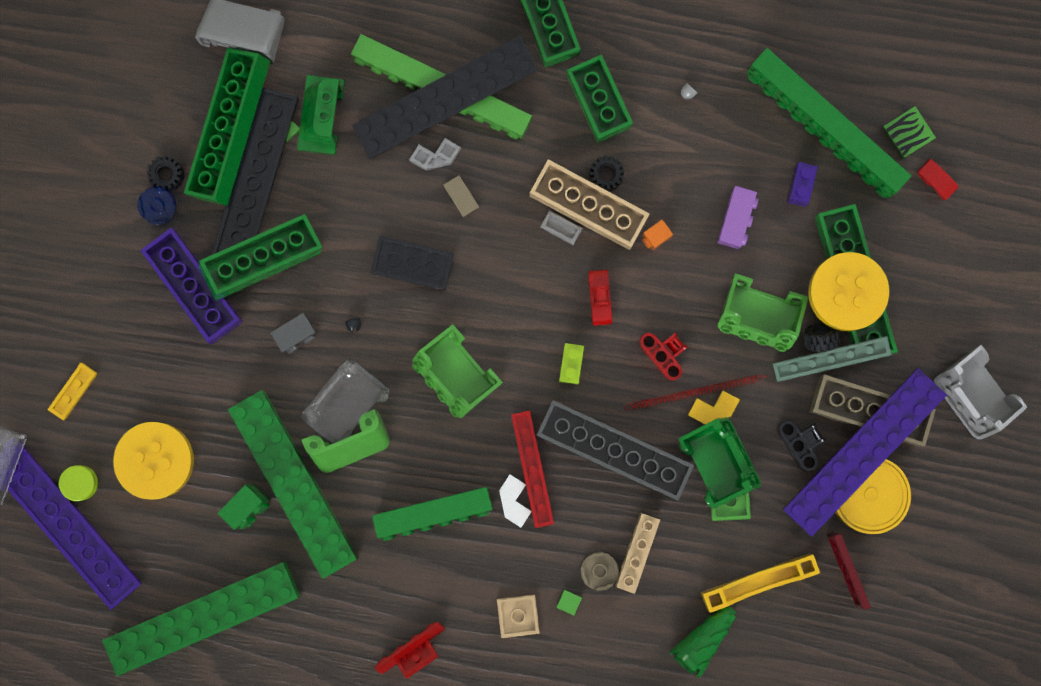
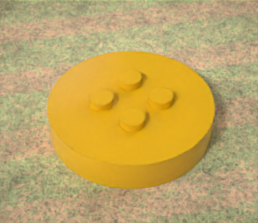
M853 252L840 253L824 261L813 273L809 283V301L816 316L827 326L841 331H855L871 325L882 315L889 299V284L882 268L871 258Z
M147 422L131 428L122 436L114 452V470L120 484L132 495L142 499H162L177 493L187 483L193 471L194 454L189 440L180 430L165 423Z
M886 459L835 513L842 523L855 531L866 534L887 532L896 527L909 510L911 489L908 479L896 464Z

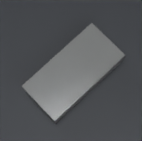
M550 210L540 228L573 246L583 229Z

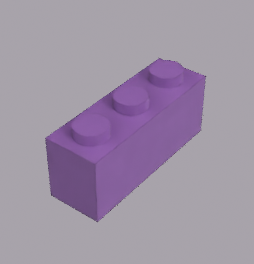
M734 186L717 243L740 249L742 245L745 246L748 234H745L746 229L751 227L753 216L750 215L752 209H756L759 198H756L757 192Z

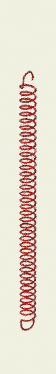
M677 392L675 393V395L672 393V395H673L674 398H675V401H676V394H677Z

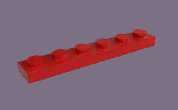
M530 411L511 414L535 528L553 525L554 521Z

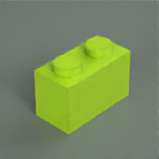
M565 343L559 383L579 384L584 346Z

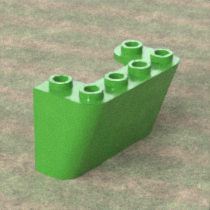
M735 273L717 325L720 331L726 334L737 335L744 340L755 341L763 346L774 347L778 351L784 352L789 350L799 336L808 297L792 291L789 292L785 299L750 288L753 282L752 278Z
M452 324L418 351L413 358L412 367L425 378V383L437 392L439 400L448 405L451 414L454 417L463 418L503 382L491 368L486 373L480 368L461 345L465 338Z

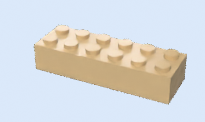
M549 159L530 191V197L628 250L633 246L649 216V213Z

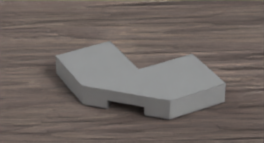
M444 138L436 153L418 144L409 161L425 171L448 166L453 163L461 147Z

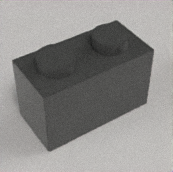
M302 313L272 331L271 335L282 353L288 352V354H291L298 350L297 346L303 342L308 344L313 341L317 332L306 314Z

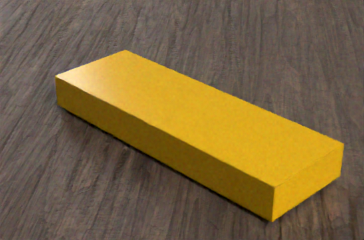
M81 362L47 410L65 421L98 373Z

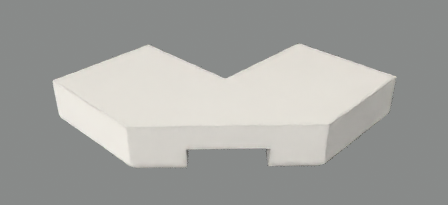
M509 475L499 490L505 518L522 527L532 512L516 501L526 484Z

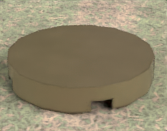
M594 552L588 555L582 562L580 569L584 583L597 591L607 590L612 587L619 576V567L616 560L604 552Z

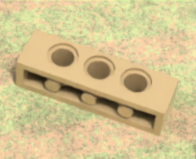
M643 513L639 514L615 584L617 588L635 594L660 519Z

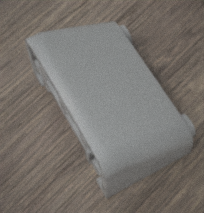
M210 0L198 26L195 38L202 46L210 47L212 43L215 47L219 45L231 49L259 53L274 63L285 19L280 11L274 9L266 11L226 0Z
M982 345L974 348L934 379V383L947 394L945 399L976 439H984L1000 432L1027 408L1021 397L1015 394L1006 396L984 367L989 362V355Z

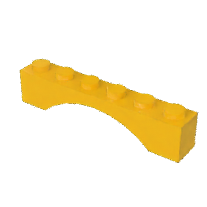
M808 553L701 592L707 611L711 613L760 592L819 574L820 571L814 555Z

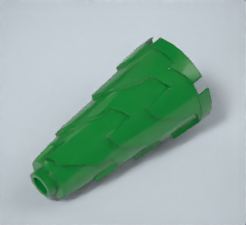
M730 606L717 610L684 640L673 647L669 652L670 655L673 656L676 653L677 655L674 659L692 675L697 671L698 673L695 676L700 678L735 621V610Z

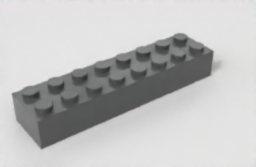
M552 400L536 435L679 501L694 467L691 463Z

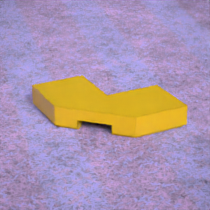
M722 391L714 407L696 398L688 416L702 424H707L717 418H728L732 416L740 399Z

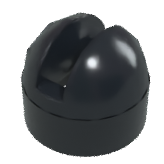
M360 318L345 321L349 332L353 333V328L355 327L357 332L360 330Z

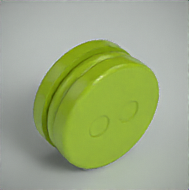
M83 465L68 467L59 478L60 492L71 501H84L91 498L98 487V478L95 472Z

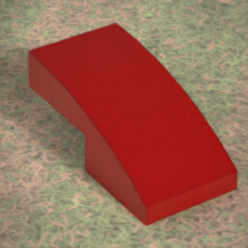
M928 159L917 171V174L927 186H931L942 200H947L959 187L932 159Z

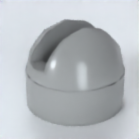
M688 83L681 89V95L685 99H692L697 94Z

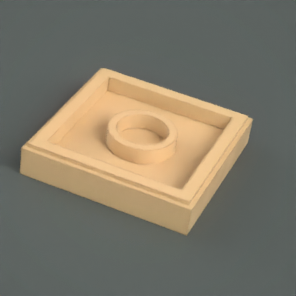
M535 594L497 599L501 638L540 634Z

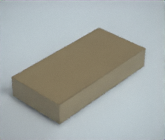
M459 175L443 185L463 218L479 209L478 204Z

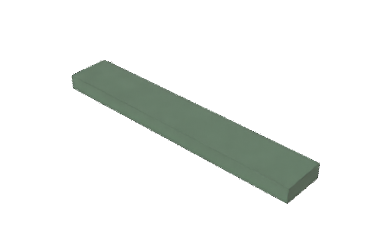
M886 336L773 363L777 382L890 356L892 353L888 337Z

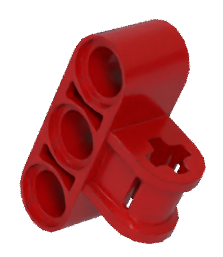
M608 269L588 271L593 326L612 325Z
M676 332L663 343L652 333L644 334L639 340V346L667 380L674 381L680 378L682 368L674 358L688 346L679 340ZM650 337L653 340V346L646 347L643 344L644 338ZM657 352H663L665 354L664 362H658L656 360L655 356ZM669 367L677 369L678 374L676 377H671L668 374Z

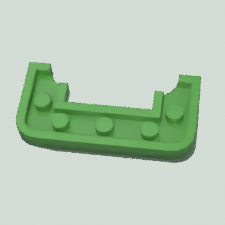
M371 410L360 417L359 425L362 432L331 445L315 435L301 440L305 450L320 471L324 473L335 471L378 453L389 446L390 438L378 410Z

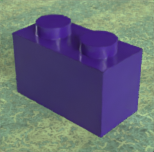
M802 162L796 164L787 203L803 207L809 204L818 166Z

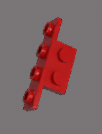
M439 622L431 623L426 627L425 631L414 635L405 645L397 647L394 653L380 659L378 664L374 666L375 670L380 674H384L395 665H398L404 677L408 679L439 657L430 640L445 630Z

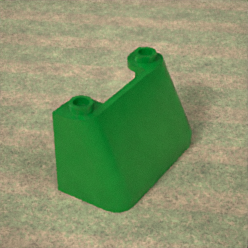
M727 417L717 418L678 439L680 450L683 454L686 453L692 456L708 489L704 498L707 505L711 506L712 509L761 487L759 476L732 422Z

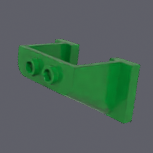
M307 75L297 144L298 151L329 155L336 154L338 136L333 135L332 131L337 99L343 100L345 80Z

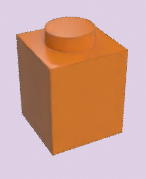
M660 220L643 233L642 236L644 238L642 241L648 249L651 247L652 250H655L669 240L673 233L665 222Z

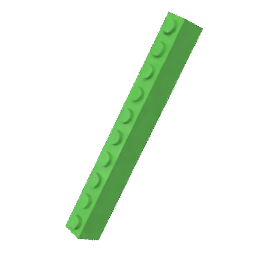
M362 34L351 53L354 63L362 67L367 65L376 74H386L391 81L396 83L400 81L405 84L406 88L415 91V89L419 90L446 75ZM492 96L459 112L462 115L469 114L474 116L473 119L479 123L486 122L490 124V127L500 132L503 130L507 132L509 137L515 140L518 138L523 139L532 121V115Z

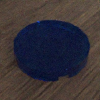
M154 186L147 188L140 195L137 201V208L143 219L145 218L151 224L161 225L167 223L174 216L176 201L168 190Z

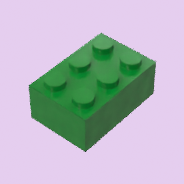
M247 484L217 514L232 529H246L257 520L255 518L257 514H263L270 507L268 503L271 499L256 484Z

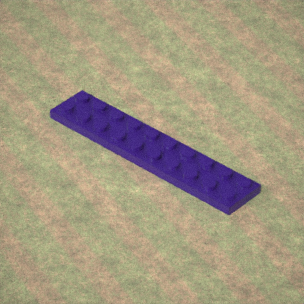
M916 368L792 498L783 510L812 537L947 394L919 368Z
M14 439L0 451V482L108 608L113 610L142 584L72 501L62 495L59 486L18 439Z

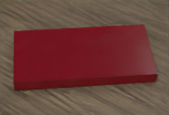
M836 532L827 534L855 606L863 610L871 608L842 535Z

